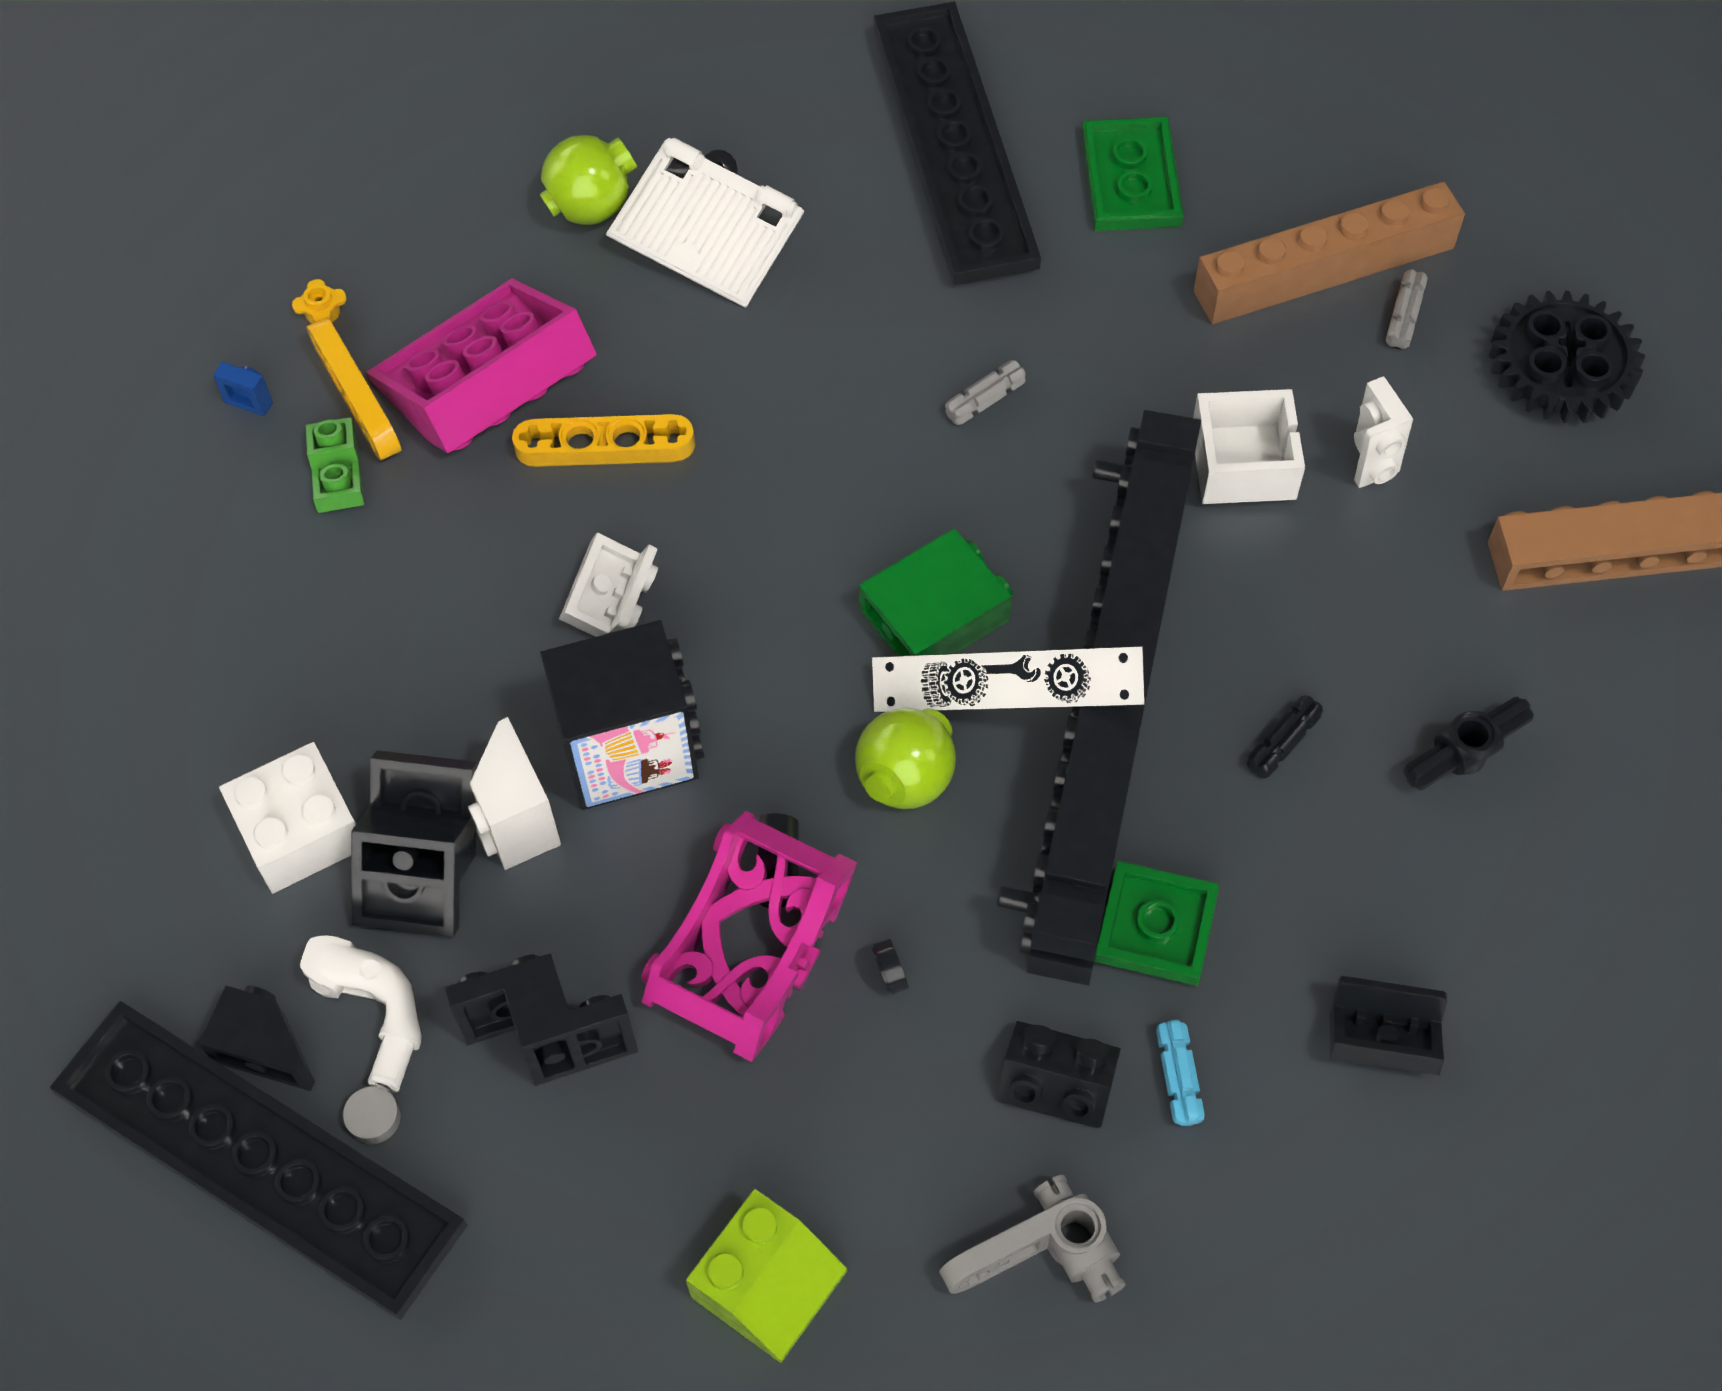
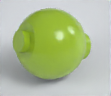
M572 136L558 143L547 155L541 172V182L546 190L539 195L554 217L562 212L569 222L580 225L598 224L611 218L623 206L629 192L627 174L638 167L619 137L610 143H606L597 136Z
M898 708L884 712L874 718L861 733L855 750L856 772L868 795L886 806L897 809H915L937 799L950 784L956 766V751L951 737L953 731L949 720L939 711L930 708L923 710Z

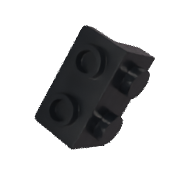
M1341 976L1338 980L1330 1012V1059L1440 1075L1444 1062L1442 1019L1447 1005L1446 992Z
M1016 1021L1004 1059L996 1098L999 1102L1100 1128L1103 1123L1121 1048L1104 1044L1096 1039H1085L1054 1031L1043 1025H1032Z

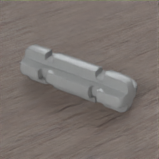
M1413 269L1404 272L1385 339L1390 347H1398L1402 350L1410 345L1428 280L1424 272H1416Z
M1015 360L1006 362L997 368L998 374L995 371L991 372L966 388L964 396L959 393L948 400L945 404L947 417L955 425L965 423L973 417V411L978 414L1006 396L1005 390L1008 389L1011 392L1023 385L1026 381L1024 368Z

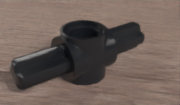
M1513 697L1488 714L1482 711H1467L1459 714L1448 730L1435 737L1434 748L1404 767L1403 772L1408 784L1412 788L1424 790L1451 772L1456 775H1470L1480 771L1489 757L1503 749L1506 737L1533 720L1534 714L1530 709V703L1526 699ZM1460 739L1470 740L1473 743H1475L1477 747H1470L1464 744Z

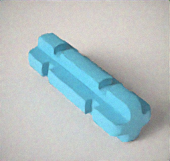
M1179 1020L1161 1023L1157 1026L1156 1035L1159 1048L1164 1047L1165 1050L1160 1056L1168 1096L1174 1097V1100L1170 1102L1172 1120L1175 1124L1181 1126H1192L1201 1123L1204 1120L1205 1113L1202 1098L1196 1099L1200 1088L1192 1050H1187L1186 1048L1190 1044L1188 1027Z

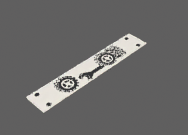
M1143 647L872 658L874 712H887L898 708L962 710L1144 705Z

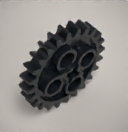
M1565 290L1561 300H1556L1551 291H1546L1542 302L1535 296L1529 295L1525 306L1517 302L1514 303L1510 314L1504 313L1499 326H1496L1491 340L1492 347L1489 352V358L1495 360L1491 372L1502 374L1498 385L1500 388L1514 387L1510 398L1512 402L1526 398L1529 400L1526 411L1530 412L1537 406L1544 408L1543 417L1546 420L1551 417L1554 411L1560 412L1563 423H1568L1572 413H1577L1583 423H1587L1592 411L1603 419L1609 408L1618 411L1624 399L1629 400L1643 373V369L1640 367L1645 359V354L1638 352L1642 340L1630 338L1634 325H1619L1618 322L1622 315L1620 311L1610 315L1604 313L1607 303L1605 301L1598 303L1595 307L1589 305L1588 294H1584L1579 302L1572 300V295L1568 290ZM1566 326L1569 328V340L1567 343V347L1563 346V343L1567 336ZM1566 365L1570 366L1568 373L1566 375L1567 387L1564 385L1563 374L1566 369Z

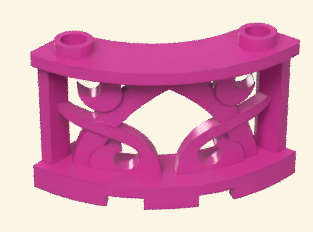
M745 811L732 824L725 823L718 832L713 845V850L717 854L695 903L661 954L654 953L648 960L641 977L642 982L646 983L641 1003L650 1008L656 1003L734 1043L733 1053L752 1062L784 1019L785 1012L783 1008L786 998L789 999L793 993L792 987L801 990L822 951L814 947L817 938H822L825 932L822 928L829 921L835 922L858 862L841 854H838L835 858L755 820L756 815ZM748 841L777 855L774 878L766 879V867L757 854V862L753 870L747 872L741 869V857ZM788 861L818 875L817 878L787 876ZM731 881H733L738 890L724 897ZM787 898L786 911L789 913L791 910L797 909L801 912L800 921L792 927H787L781 922L782 900ZM769 901L770 925L778 940L787 948L782 958L767 955L753 957L743 961L730 971L723 950L721 922L746 908ZM702 939L704 953L694 952ZM690 967L697 970L696 977L686 982L690 987H703L712 980H714L716 985L701 997L673 983L683 969ZM756 970L767 972L768 981L761 988H754L750 977L744 981L741 988L738 985L744 977ZM724 997L740 1016L715 1003Z

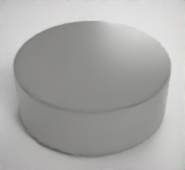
M369 1086L356 1091L350 1096L344 1106L343 1120L354 1139L364 1144H378L386 1141L396 1132L400 1124L401 1112L395 1098L389 1091L381 1087Z

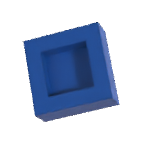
M221 362L213 374L224 403L261 416H265L273 404L263 375L247 366L237 367Z

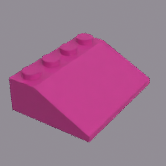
M511 278L365 373L369 380L427 441L448 454L451 451L460 450L468 446L474 436L489 426L498 425L507 420L511 412L525 402L542 397L547 392L548 387L563 377L578 373L584 367V363L597 354L575 308Z

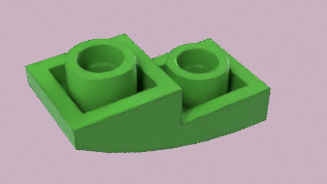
M352 417L336 420L329 419L319 423L307 424V456L312 469L313 500L317 513L365 505L358 446Z

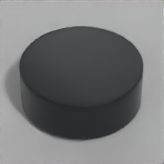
M891 938L874 944L872 951L888 993L895 994L908 989L909 986Z

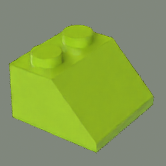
M754 1189L688 1276L686 1282L693 1300L775 1360L782 1363L847 1273V1268L799 1219Z

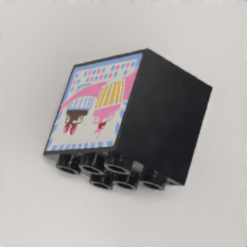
M661 620L540 651L582 810L699 779L696 760L704 758V752L699 737L701 734L700 726L695 712L697 705L690 680H685L682 669L684 663L677 638H666Z

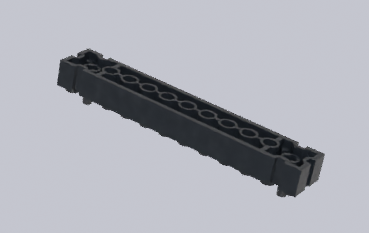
M1144 410L1140 428L1131 427L1125 464L1096 460L1092 474L1094 479L1116 482L1119 485L1116 506L1114 505L1109 527L1108 543L1103 553L1099 585L1096 587L1090 627L1086 632L1083 649L1143 647L1144 705L1072 706L1071 716H1068L1063 740L1061 761L1059 760L1056 771L1052 804L1049 806L1042 850L1041 853L1039 852L1033 892L1002 886L1000 887L997 900L998 907L1026 912L1020 952L1030 954L1027 973L1088 986L1090 984L1201 420Z

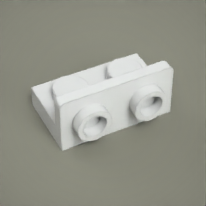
M1384 376L1367 383L1363 403L1360 407L1357 429L1354 433L1355 445L1360 453L1354 481L1359 488L1371 483H1385L1400 471L1413 422L1412 416Z

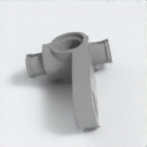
M1064 1175L1053 1177L1054 1185L1050 1186L1049 1182L1046 1181L1033 1191L1034 1196L1039 1200L1044 1209L1043 1212L957 1255L939 1271L949 1292L956 1294L968 1290L1048 1249L1054 1260L1063 1266L1072 1283L1084 1281L1094 1303L1105 1300L1106 1292H1109L1110 1296L1116 1294L1126 1283L1119 1276L1113 1265L1119 1258L1120 1253L1106 1230V1219L1102 1210L1090 1201L1086 1194L1074 1196ZM1078 1223L1088 1229L1091 1238L1084 1243H1073L1064 1237L1061 1229L1067 1224Z

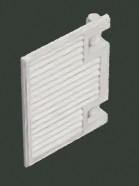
M668 138L664 141L607 231L606 236L746 308L804 214V210L798 206L795 199L768 185L760 187L705 159L700 150L676 138ZM674 158L689 165L690 169L683 179L666 171ZM766 205L782 213V218L776 227L759 219Z

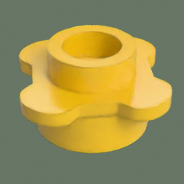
M315 279L307 284V289L301 297H297L292 301V307L295 313H304L310 323L326 317L331 322H334L340 314V306L345 304L347 298L342 289L334 290L326 286L323 280Z

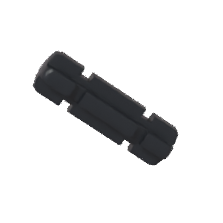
M1308 695L1301 696L1291 707L1293 710L1287 712L1263 739L1265 742L1259 744L1252 751L1247 761V766L1252 772H1255L1261 778L1270 777L1279 766V761H1283L1307 734L1306 730L1311 729L1321 718L1323 707L1319 702L1314 701L1312 697Z

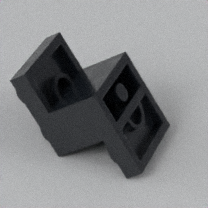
M376 750L370 758V807L351 831L352 925L454 937L459 929L460 880L476 856V825L468 806L476 803L470 782L477 769V762Z
M551 953L543 956L535 954L525 955L515 959L509 967L490 973L483 971L469 973L461 977L456 984L445 987L450 1008L467 1046L516 1030L521 1050L536 1086L638 1052L622 994L613 997L608 995L594 996L582 1002L579 1008L569 1011Z

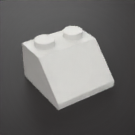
M509 718L498 721L470 782L476 803L469 805L468 809L477 827V834L487 856L489 857L497 853L504 869L507 870L560 846L561 842L549 800Z

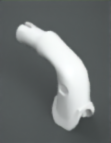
M329 935L310 938L306 944L300 967L303 974L309 978V983L313 990L324 997L338 999L340 994L344 993L374 999L386 1006L384 1023L379 1033L382 1043L368 1082L370 1086L381 1087L390 1093L397 1094L412 1052L420 1048L422 1039L410 981L398 966L377 954L355 948L351 941Z

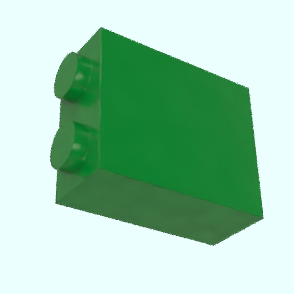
M955 528L859 584V610L897 657L957 654L1010 621L1013 599L1011 587L1000 574L994 575L986 566L983 555L977 545L971 540L966 542Z

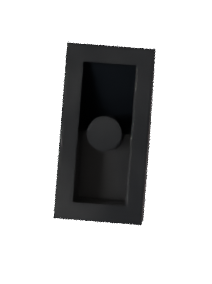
M226 985L199 1042L208 1057L223 1066L311 1091L315 1081L290 1024L276 1002V997L271 992L257 986L248 985L245 990Z

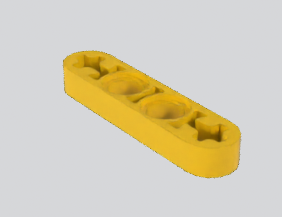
M326 317L307 325L306 329L316 352L377 458L381 461L401 452L399 440L388 418L330 319Z
M675 414L530 419L518 424L512 434L516 457L521 463L534 467L677 462L688 458L695 448L694 430L691 422L687 418ZM630 432L640 437L639 441L630 447H621L615 443V439L622 433ZM653 433L654 444H649L647 434ZM578 434H587L593 438L589 446L581 449L573 448L568 444L569 440ZM670 434H679L677 442H668ZM554 437H559L561 447L554 448V445H556ZM540 438L537 447H528L532 439Z

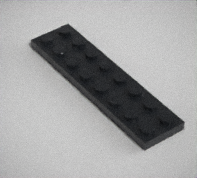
M955 1L874 15V31L953 285L1040 269L1041 256Z
M119 1001L50 1086V1089L57 1096L400 1320L468 1226L459 1215L122 1001Z

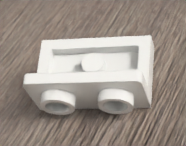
M597 532L589 544L559 620L595 637L635 627L642 612V607L636 604L641 591L646 593L649 590L658 571V567L652 564L658 548L648 544L640 554Z

